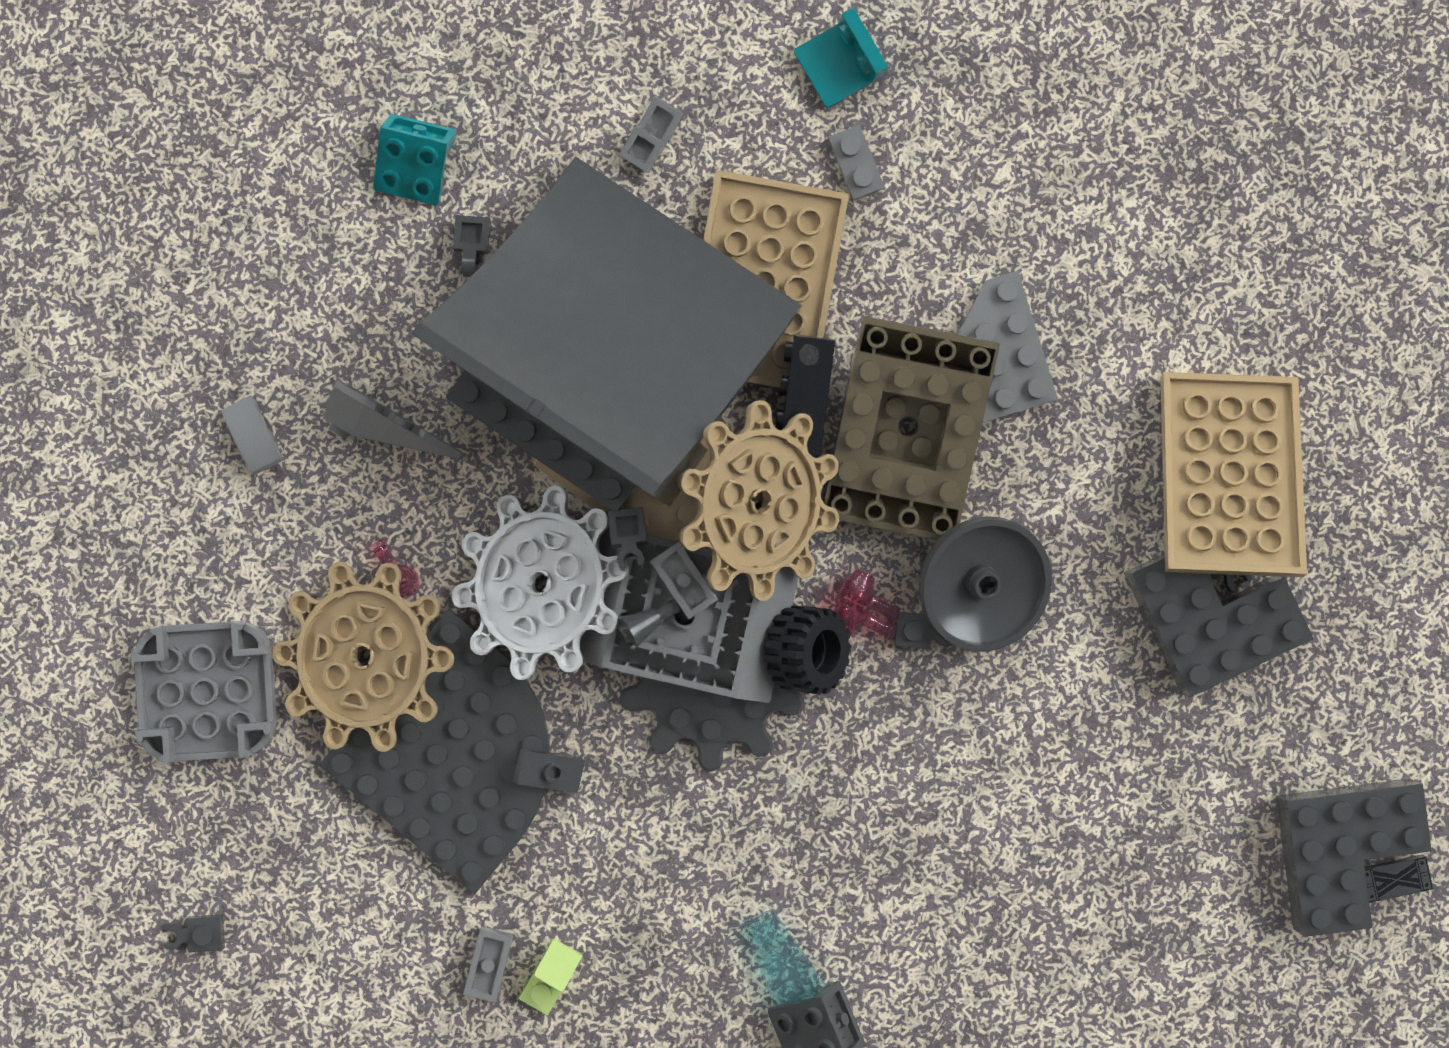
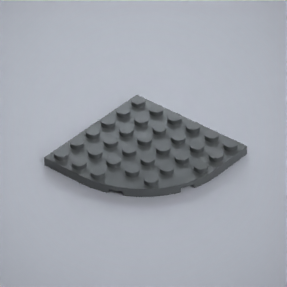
M449 608L427 634L428 640L432 645L448 647L455 658L454 664L448 671L433 672L426 678V692L436 702L438 707L435 718L429 722H420L410 714L400 715L395 723L397 742L393 749L387 752H381L374 748L371 737L365 729L355 728L350 733L345 746L336 750L331 749L319 766L475 895L528 830L544 796L545 788L518 785L512 782L520 748L550 753V741L542 707L528 680H518L512 676L510 671L511 659L497 647L487 655L475 654L470 648V639L477 630Z

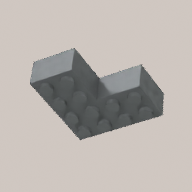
M1165 553L1124 572L1182 695L1188 697L1195 696L1314 639L1285 577L1272 576L1220 601L1208 574L1165 572Z
M1401 779L1276 796L1293 929L1304 937L1372 928L1364 860L1432 852L1423 783L1415 780Z

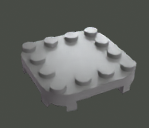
M241 621L162 626L149 630L148 633L140 638L135 649H132L130 663L134 662L138 730L134 732L137 744L140 743L148 754L158 759L157 761L172 763L174 761L238 757L240 759L258 753L272 742L277 723L274 663L270 640L261 627Z

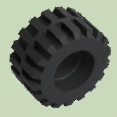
M798 605L784 608L781 610L782 615H776L773 619L774 625L769 626L767 632L768 639L765 640L764 648H766V654L764 659L768 663V674L772 676V681L775 685H780V688L784 690L818 695L829 693L831 688L835 689L839 685V679H843L846 673L845 668L849 665L850 634L849 630H846V622L844 619H840V614L832 611V609Z

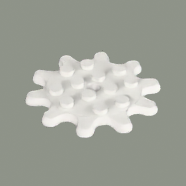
M557 485L551 486L545 491L540 508L532 513L524 511L520 501L515 496H503L499 499L496 508L500 518L498 531L489 537L477 532H470L464 537L462 542L464 553L475 561L477 571L471 581L461 583L454 588L452 601L458 608H475L480 614L481 623L470 639V648L475 654L483 656L491 652L496 646L505 645L511 652V674L518 680L530 678L535 672L539 658L545 653L553 655L557 660L558 666L564 672H575L583 664V656L580 651L582 635L587 630H595L600 634L609 635L616 631L617 626H619L617 614L605 605L604 593L611 583L619 582L628 576L629 565L625 560V571H621L617 562L618 556L606 557L600 553L599 541L609 527L608 515L602 509L596 508L590 510L581 519H571L567 511L568 495L562 487ZM541 574L548 577L546 587L543 589L544 592H538L535 588V580Z

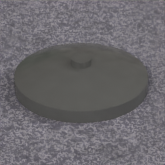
M986 516L964 521L942 535L931 548L924 561L919 580V596L925 617L938 634L959 648L985 652L1009 646L1024 637L1036 625L1047 606L1052 586L1049 558L1039 540L1030 531L1011 520Z

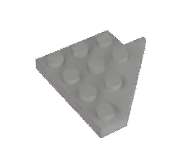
M1015 271L986 280L957 333L1000 343L983 423L1058 400L1019 272Z

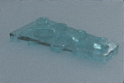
M774 909L742 920V925L774 1006L812 998L827 985Z

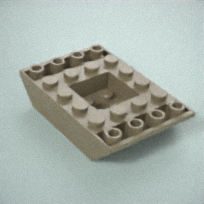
M863 316L855 344L832 453L838 461L839 468L836 476L826 483L823 501L825 505L837 510L840 521L939 540L948 530L960 524L1000 348L999 342ZM907 416L915 418L918 422L916 431L911 434H904L898 429L900 420Z

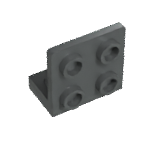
M840 981L827 984L812 998L773 1006L768 1010V1015L782 1048H861L865 1044Z

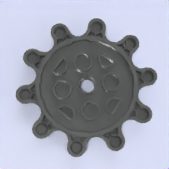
M682 609L675 614L676 621L682 625L690 624L695 618L693 616L688 619ZM642 677L637 684L625 688L619 697L620 704L628 711L648 709L655 714L657 726L649 738L650 748L654 752L665 754L677 742L682 740L690 741L697 747L699 765L706 771H715L720 768L723 762L724 749L731 742L738 741L745 744L755 756L768 755L773 747L771 736L766 730L768 717L776 712L796 715L802 711L805 703L801 693L780 688V685H775V683L770 703L736 699Z

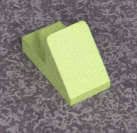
M554 938L518 999L548 1016L561 992L565 990L583 955Z

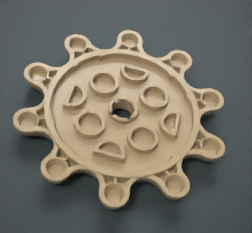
M755 401L746 409L745 425L739 434H733L728 426L721 421H714L707 425L704 429L703 437L710 450L708 464L703 470L688 469L678 476L677 484L679 489L684 494L693 496L697 503V514L689 525L681 529L678 536L679 541L685 549L690 551H696L706 546L710 548L712 563L707 573V582L714 590L724 591L728 589L738 574L745 573L748 577L749 590L753 597L759 601H767L774 593L775 576L781 568L787 566L797 577L803 579L810 577L814 572L815 560L809 551L811 536L817 531L832 532L839 523L837 510L825 505L821 499L823 485L836 476L839 465L836 457L831 454H824L818 458H814L809 454L807 442L813 430V422L809 415L799 413L788 421L783 430H778L772 422L770 405L766 401ZM761 492L763 504L757 510L752 497L755 498Z
M336 562L332 564L328 571L330 591L325 598L316 600L306 592H296L289 599V610L300 621L301 631L295 640L280 641L274 646L272 651L275 663L280 666L292 667L299 675L298 687L287 696L285 707L287 712L294 717L305 715L310 710L320 711L326 720L323 740L330 749L342 748L345 746L352 730L362 728L369 733L374 748L381 752H387L393 749L397 742L395 723L400 715L410 714L420 722H429L435 718L438 712L436 702L426 692V678L433 672L448 671L455 660L454 654L448 647L432 645L427 637L428 624L439 615L441 605L436 597L432 595H424L414 602L403 600L399 591L402 573L394 563L382 564L377 570L374 580L367 585H362L357 582L352 568L347 563ZM362 647L371 650L369 665L364 666L358 660V652Z

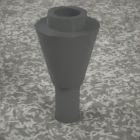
M673 599L657 609L652 608L620 617L622 624L617 626V629L627 645L633 643L637 648L662 624V621L680 612L681 608L677 601Z

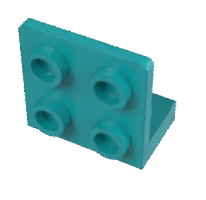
M854 7L841 15L840 23L794 50V55L826 108L834 106L882 78L888 69L887 63Z
M390 114L380 127L373 189L435 206L438 205L441 198L446 156L455 143L457 130Z

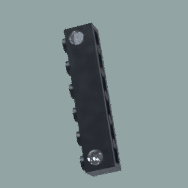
M794 334L793 342L786 341L784 361L790 362L789 375H782L779 395L786 396L784 410H777L775 428L783 430L788 421L799 413L809 415L813 422V430L808 438L807 449L812 457L818 458L821 456L835 339Z

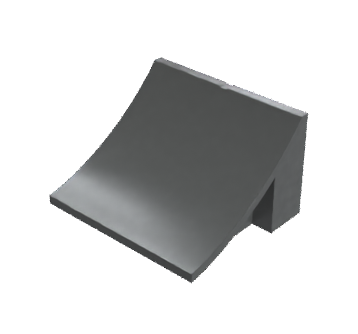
M575 156L551 189L508 239L459 289L431 314L420 321L412 335L464 369L446 396L449 401L612 511L621 510L633 490L638 486L670 507L681 491L677 484L678 476L685 470L695 469L708 451L701 443V440L704 438L703 432L705 427L717 421L786 331L802 308V305Z

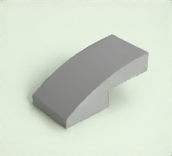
M654 96L640 123L634 127L619 156L649 173L679 126L685 113L658 96Z
M251 395L221 410L229 431L251 474L256 475L284 460L273 433L267 428L259 406Z

